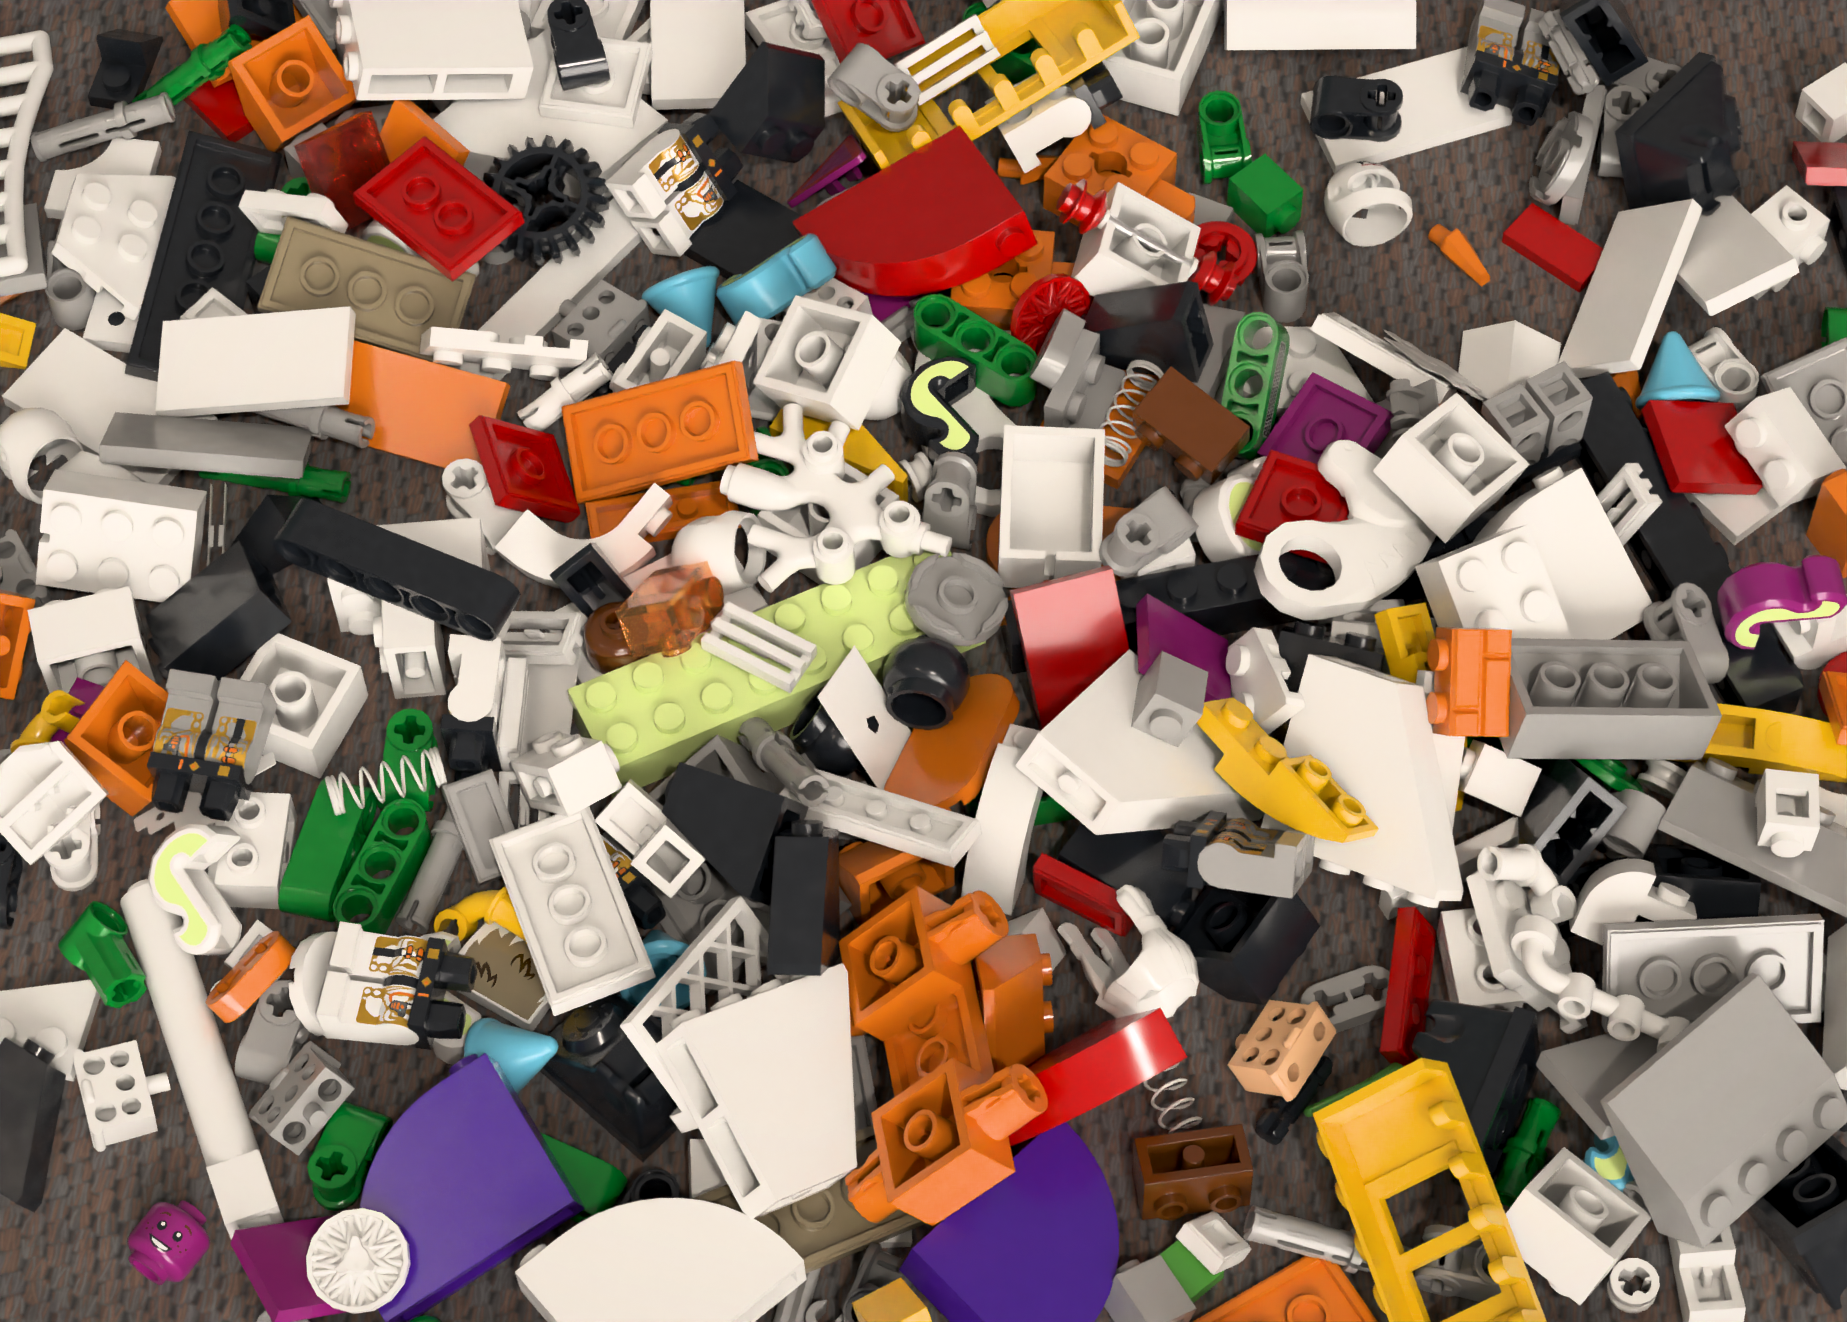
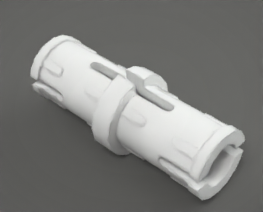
M595 352L564 378L561 379L557 376L550 382L551 388L525 408L520 409L517 412L518 416L522 420L525 419L523 423L527 428L543 432L563 416L562 406L583 401L609 380L611 381L614 374L610 369L607 370L609 368L608 365Z

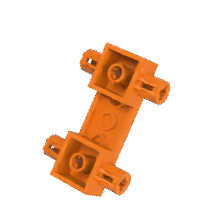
M915 886L838 941L842 963L848 971L851 1036H863L869 1033L884 1042L894 1098L871 1113L877 1149L868 1156L862 1167L854 1169L845 1177V1183L848 1186L849 1192L848 1200L853 1203L861 1216L870 1222L879 1223L896 1211L901 1210L931 1226H935L1016 1172L1008 1136L1045 1112L1048 1107L1047 1095L1042 1084L1034 1073L1024 1065L1017 1063L994 1073L971 960L1006 937L1009 932V925L999 904L986 892L978 890L968 893L957 899L951 906L922 888Z

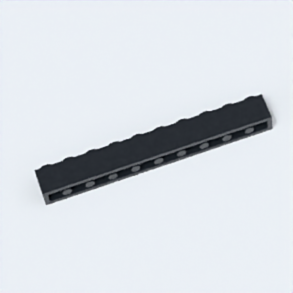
M1498 511L1482 513L1446 544L1436 536L1422 563L1473 543L1479 532ZM1286 552L1279 557L1281 571L1289 581L1300 588L1310 591L1325 590L1336 582L1333 569L1329 564L1291 552ZM1259 554L1115 581L1128 645L1132 652L1138 651L1136 604L1146 594L1153 596L1218 635L1247 631L1253 627L1264 628L1302 619L1279 612L1261 594L1254 573ZM1415 570L1402 585L1381 600L1404 599V601L1425 598L1426 595L1417 571ZM1008 600V608L1001 623V632L1012 674L1027 672L1012 600Z

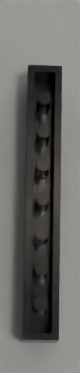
M1608 371L1581 381L1592 395L1593 400L1583 437L1578 442L1582 447L1581 454L1575 459L1580 468L1583 469L1597 496L1625 463H1639L1643 470L1639 477L1641 479L1648 478L1653 486L1649 490L1650 495L1658 494L1662 500L1660 506L1626 544L1662 602L1671 597L1672 591L1677 586L1686 582L1700 587L1708 596L1719 634L1729 656V666L1725 677L1720 682L1712 684L1723 704L1788 714L1796 711L1804 687L1803 678L1796 664L1791 661L1788 662L1778 647V638L1770 623L1760 624V634L1754 650L1741 649L1727 641L1717 603L1718 590L1728 576L1733 573L1729 567L1726 551L1721 543L1718 541L1713 542L1704 527V519L1699 507L1694 502L1689 503L1684 493L1671 492L1648 427L1645 424L1641 425L1634 414L1628 392L1625 388L1616 385ZM1629 487L1612 505L1611 508H1615L1623 500V498L1630 492ZM1694 608L1692 610L1693 613L1697 611V608Z

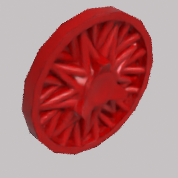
M1064 273L1049 274L1035 281L1021 295L1013 310L1010 324L1011 335L1031 347L1038 356L1048 332L1063 308L1079 317L1084 313H1088L1091 306L1088 291L1079 280Z

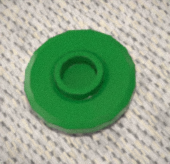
M1576 759L1580 763L1578 768L1590 771L1598 779H1601L1606 790L1614 788L1618 792H1622L1624 789H1633L1644 793L1642 786L1627 772L1628 768L1618 759Z

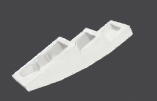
M1730 1226L1704 1248L1668 1236L1683 1322H1744L1746 1307L1734 1266L1736 1248Z

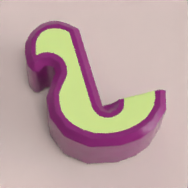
M1808 555L1801 561L1802 564L1799 566H1787L1778 562H1759L1744 566L1729 575L1717 594V603L1727 641L1741 649L1754 650L1760 634V624L1831 618L1840 613L1847 605V595L1839 563L1826 555Z

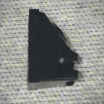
M1699 52L1615 131L1629 210L1694 199L1703 208L1701 215H1712L1721 206V202L1716 201L1715 198L1722 195L1731 196L1740 187V181L1733 172V154L1741 149L1742 135L1741 117L1735 97L1726 93L1723 68L1716 63V57Z
M614 993L576 1008L548 1035L557 1040L559 1047L557 1053L546 1063L540 1072L639 1160L644 1162L678 1129L670 1118V1115L678 1106L620 1027L622 1022L636 1008V1005ZM650 1015L643 1023V1026L654 1041L658 1043L662 1040V1021L657 1016Z
M1433 999L1429 1002L1424 1016L1431 1018L1435 1022V1027L1429 1032L1416 1033L1411 1044L1412 1051L1419 1058L1448 1063L1493 1180L1504 1155L1501 1149H1504L1507 1139L1512 1136L1539 1070L1536 1066L1540 1056L1536 1012L1517 1006L1511 1012ZM1451 1172L1453 1182L1461 1187L1459 1179Z
M1832 1135L1747 1211L1792 1264L1807 1286L1816 1294L1820 1293L1824 1301L1832 1309L1839 1310L1842 1308L1841 1294L1847 1288V1147Z

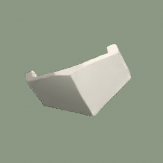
M1516 320L1465 330L1462 336L1458 373L1479 388L1482 393L1474 389L1471 390L1486 401L1519 383H1522L1525 387L1527 379L1557 365L1560 357L1561 343ZM1457 389L1461 393L1466 394V391Z
M62 741L21 745L0 764V833L32 865L78 827L109 792Z

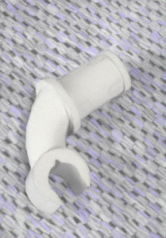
M1520 844L1515 848L1489 846V848L1482 849L1478 856L1477 868L1483 879L1487 881L1508 880L1521 887L1530 886L1535 893L1530 902L1532 915L1545 917L1552 920L1554 924L1575 918L1577 902L1574 894L1566 886L1559 885L1555 875L1544 862L1540 851L1535 846Z

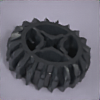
M547 134L543 139L541 147H537L533 138L528 136L525 140L526 149L519 152L516 146L509 144L507 150L511 158L505 161L502 158L494 157L493 164L498 173H484L483 181L508 202L510 197L517 199L518 203L525 207L523 212L525 223L522 228H518L498 244L499 248L504 253L514 249L516 259L522 263L532 253L535 264L540 266L543 265L547 254L552 255L555 263L561 264L563 261L562 251L569 249L574 256L579 257L581 251L577 243L582 239L586 243L594 244L595 237L590 227L604 228L605 220L599 212L609 210L610 206L607 197L602 196L608 191V187L605 185L606 180L599 178L602 170L598 162H589V153L584 148L574 152L572 142L566 138L556 148L553 137ZM541 171L540 174L534 178L524 179L526 176L534 172ZM566 173L580 182L581 195L579 204L571 202L569 196L563 194L566 186L563 179ZM549 194L552 196L553 200L548 204L543 201V206H537L535 203L540 197L545 200V195ZM555 222H565L555 229L546 231Z

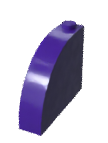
M486 1053L480 1057L477 1054H473L459 1060L449 1069V1077L418 1098L390 1129L370 1166L363 1187L360 1208L381 1212L397 1224L409 1244L411 1265L404 1286L392 1301L378 1308L385 1322H410L414 1318L419 1317L585 1209V1206L499 1063Z
M1065 1122L1039 1134L1013 1158L1016 1172L945 1218L911 1249L899 1270L950 1322H1094L1101 1313L1113 1285L1112 1281L1116 1275L1119 1257L1117 1214L1111 1191L1095 1157L1078 1134Z

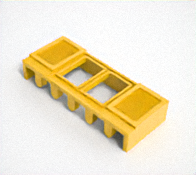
M1000 1L977 17L1001 56L918 106L917 118L914 124L907 130L900 132L889 131L856 107L850 106L842 100L837 103L858 140L880 171L959 125L971 141L1140 38L1122 1ZM971 28L907 68L910 74L913 76L976 36ZM1034 38L1041 47L1034 50L1030 57L1037 74L1018 86L1013 87L1004 74H997L990 64ZM980 45L919 83L918 86L921 92L985 53L986 51L983 46ZM977 73L996 99L974 113L971 112L963 100L956 99L952 101L948 106V112L955 123L952 126L933 99Z
M1419 1058L1312 1113L1319 1130L1316 1134L1317 1143L1324 1156L1330 1160L1337 1179L1335 1183L1337 1197L1342 1206L1348 1210L1356 1231L1354 1234L1356 1249L1360 1256L1368 1263L1375 1282L1373 1286L1374 1298L1379 1308L1387 1315L1389 1322H1431L1412 1271L1480 1238L1490 1261L1488 1263L1489 1274L1499 1284L1501 1293L1440 1322H1547L1447 1062ZM1450 1168L1452 1174L1459 1179L1469 1205V1221L1405 1252L1386 1199Z

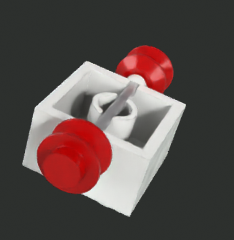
M1081 179L1076 185L1069 183L1062 191L1056 204V209L1061 211L1059 222L1064 224L1071 218L1079 221L1078 232L1083 234L1071 277L1079 280L1093 297L1106 293L1190 281L1198 283L1199 290L1208 293L1207 304L1213 306L1219 300L1225 302L1234 292L1239 277L1234 274L1236 264L1233 261L1221 267L1216 264L1217 253L1215 251H1210L1198 259L1193 257L1201 229L1197 225L1120 182H1117L1107 194L1103 189L1094 195L1088 193L1087 180Z

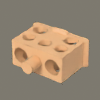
M1269 1000L1248 1034H1240L1235 1042L1237 1051L1229 1061L1228 1066L1245 1091L1283 1096L1285 1101L1289 1102L1297 1096L1307 1078L1317 1066L1321 1056L1335 1036L1336 1029L1317 1001L1307 1005ZM1277 1016L1278 1020L1273 1021V1018ZM1251 1057L1252 1061L1246 1062Z

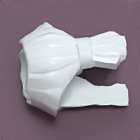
M1124 885L1116 891V899L1119 905L1129 915L1142 935V951L1131 966L1126 961L1125 956L1108 930L1097 927L1090 934L1102 949L1101 954L1105 960L1104 962L1094 954L1077 926L1067 922L1059 926L1058 932L1070 945V949L1075 957L1081 960L1087 980L1096 994L1099 995L1095 1004L1112 1014L1115 1018L1161 1008L1165 1017L1169 1018L1174 1015L1177 1008L1190 996H1196L1199 976L1197 961L1190 946L1167 930L1162 919L1155 914L1150 899L1138 887Z

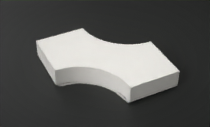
M118 137L112 139L106 151L93 162L75 169L55 170L44 207L47 218L62 219L68 196L77 174L155 175L162 152L160 143L158 141L139 139L126 140L125 138Z

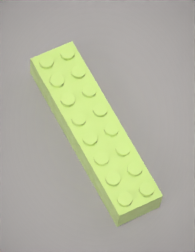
M924 550L921 556L916 554L906 558L889 556L855 570L852 578L845 583L838 585L824 583L753 612V614L815 644L817 647L816 657L791 693L703 650L701 647V638L705 634L703 633L567 689L569 701L573 706L572 718L582 737L601 740L603 744H607L612 749L619 762L620 770L616 774L622 788L630 778L640 787H644L670 776L677 770L679 762L685 763L716 735L742 745L738 736L745 735L740 733L739 729L749 718L759 717L764 719L774 731L794 724L806 704L820 688L828 683L854 645L882 687L883 669L891 651L905 640L925 635L913 623L906 610L905 590L915 566L928 556L935 554ZM949 551V554L947 556H952L951 551ZM723 636L721 639L787 673H790L792 670L770 658H764L752 652L750 648L726 636ZM986 641L970 646H953L960 653L985 644ZM619 789L618 791L612 793V794H611L612 798H614L615 795H616L621 789Z

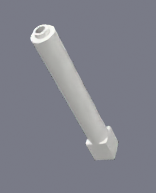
M148 879L138 881L129 887L128 892L121 898L120 905L141 969L146 976L145 981L228 1234L232 1240L235 1230L284 1223L213 1011L206 1005L208 996L194 954L184 951L174 939L173 930L183 925L181 916L161 908L152 896Z

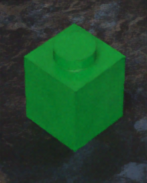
M1263 154L1229 178L1227 206L1232 207L1233 211L1256 233H1262L1264 238H1268L1277 232L1286 233L1298 223L1301 218L1304 189L1271 158Z

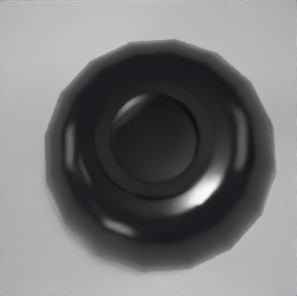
M926 634L905 640L891 651L883 669L882 679L887 696V711L895 720L915 729L932 730L948 724L949 721L953 720V712L961 706L970 687L969 668L967 660L953 645L936 638H930Z
M823 686L810 699L798 716L791 730L790 739L801 747V753H805L818 770L841 777H846L855 770L864 773L866 770L817 698L825 687ZM875 716L866 718L868 728L874 733L878 732L879 723Z

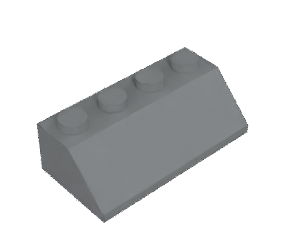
M1511 639L1509 736L1499 737L1507 759H1702L1722 715L1690 641Z
M1709 757L1707 763L1698 760L1691 765L1661 819L1658 830L1847 918V828L1833 822L1836 816L1833 812L1820 806V829L1811 851H1803L1795 857H1780L1771 851V847L1757 845V807H1755V796L1761 780H1757L1755 785L1736 777L1737 768L1712 757Z

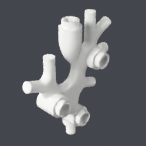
M795 403L787 404L783 407V432L781 435L772 437L754 431L757 453L792 464L794 467L793 472L787 476H779L757 467L739 463L737 466L728 465L720 483V493L727 495L728 501L762 511H782L801 504L815 503L825 507L829 512L830 520L826 528L817 535L806 538L795 537L756 524L752 525L748 535V543L774 551L778 556L777 560L758 577L760 585L770 593L790 575L806 568H815L819 579L827 584L838 585L847 582L852 578L856 570L854 546L863 540H880L884 551L896 558H906L913 554L921 556L924 550L934 554L940 553L941 556L946 557L952 545V537L930 531V524L920 521L918 510L908 502L894 501L884 509L877 504L876 497L895 480V475L886 465L881 464L867 478L859 482L849 483L843 481L842 479L845 475L843 445L850 432L849 426L841 421H832L828 431L815 432L806 440L803 431V407Z

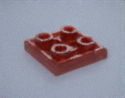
M365 111L294 146L311 192L323 195L334 203L336 210L348 223L346 231L372 218L356 205L353 193L390 164L371 111Z

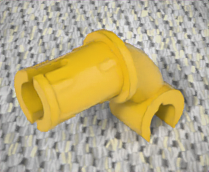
M62 690L51 692L45 698L41 712L30 721L20 738L10 744L11 753L21 745L50 742L52 736L59 729L67 733L71 732L80 719L69 714V711L75 706L85 704V702Z
M506 886L501 890H487L469 895L458 904L439 912L434 920V931L437 933L447 929L451 919H457L459 928L457 936H459L460 941L475 933L478 920L484 918V922L488 925L495 922L526 941Z

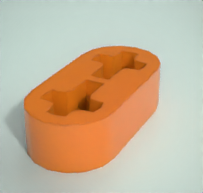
M279 931L269 933L254 945L213 988L206 999V1005L224 1023L234 1021L288 968L296 948Z

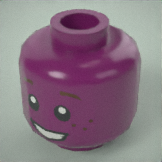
M183 1200L177 1206L167 1202L155 1203L127 1238V1245L132 1253L128 1257L129 1262L144 1277L158 1285H162L166 1280L181 1282L210 1247V1238L203 1228L207 1221L206 1217L196 1207Z

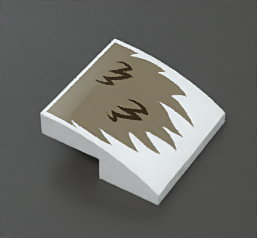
M494 922L491 925L484 923L458 952V954L472 957L475 960L477 976L474 988L471 993L457 992L522 1029L534 1031L550 1009V1004L526 941Z

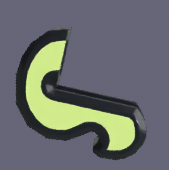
M944 356L932 359L921 365L904 383L901 394V421L906 434L913 441L928 447V458L932 467L935 459L940 454L946 452L966 454L974 461L976 466L978 465L979 454L976 450L979 443V435L951 406L971 393L976 387V364L964 357Z

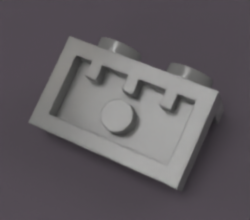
M1086 329L1082 330L1067 366L1052 388L1044 405V427L1099 429L1100 425L1106 422V412L1114 405L1113 397L1116 392L1121 390V380L1125 377V371L1105 364V356L1099 355L1100 334Z

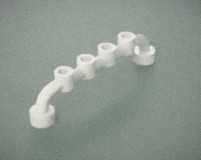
M1527 915L1521 917L1516 922L1511 941L1513 950L1522 957V963L1527 974L1536 984L1559 995L1558 1010L1564 1016L1571 1019H1582L1587 1017L1590 1011L1593 1010L1609 1018L1607 1030L1612 1037L1621 1041H1632L1638 1038L1640 1032L1658 1039L1657 1052L1691 1024L1689 1020L1682 1017L1672 1016L1665 1019L1645 1010L1644 1003L1633 995L1624 994L1615 997L1595 988L1594 980L1586 974L1570 973L1565 975L1553 969L1545 960L1550 958L1555 951L1558 937L1556 925L1551 920L1538 915Z

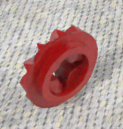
M1210 221L1197 225L1201 229L1193 257L1198 259L1210 251L1217 253L1221 251L1223 246H1226L1225 260H1221L1218 265L1223 267L1226 263L1233 261L1236 264L1234 274L1239 277L1237 285L1241 287L1245 279L1250 274H1254L1257 262V248L1252 237L1239 226L1229 222Z

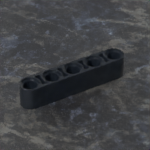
M300 499L297 501L272 543L280 556L299 567L484 641H493L497 638L521 595L518 588L512 582L494 572L310 499Z

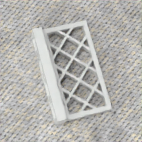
M741 895L730 899L620 1025L678 1106L670 1115V1118L681 1133L697 1129L698 1126L655 1046L657 1043L643 1026V1023L650 1015L661 1017L662 1039L673 1031L670 1022L688 1012L687 1010L676 1009V985L678 983L689 985L690 1010L699 1008L702 1015L706 1014L705 988L718 990V999L721 1001L736 993L747 996V998L752 997L751 992L761 986L760 962L767 964L769 934ZM733 919L737 921L744 931V947L731 945L730 923ZM705 952L717 954L718 979L704 977L703 954ZM732 957L745 959L746 984L733 982ZM775 975L783 985L790 983V978L794 976Z

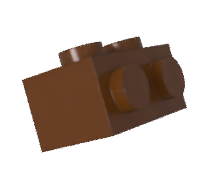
M1172 366L1133 410V426L1137 428L1135 430L1136 436L1149 448L1158 451L1162 447L1176 458L1174 465L1193 481H1198L1201 477L1208 484L1212 485L1249 441L1250 426Z
M1242 1124L1134 1139L1132 1177L1142 1220L1155 1218L1175 1220L1185 1214L1212 1210L1218 1213H1226L1236 1210L1241 1206L1250 1205L1254 1170Z

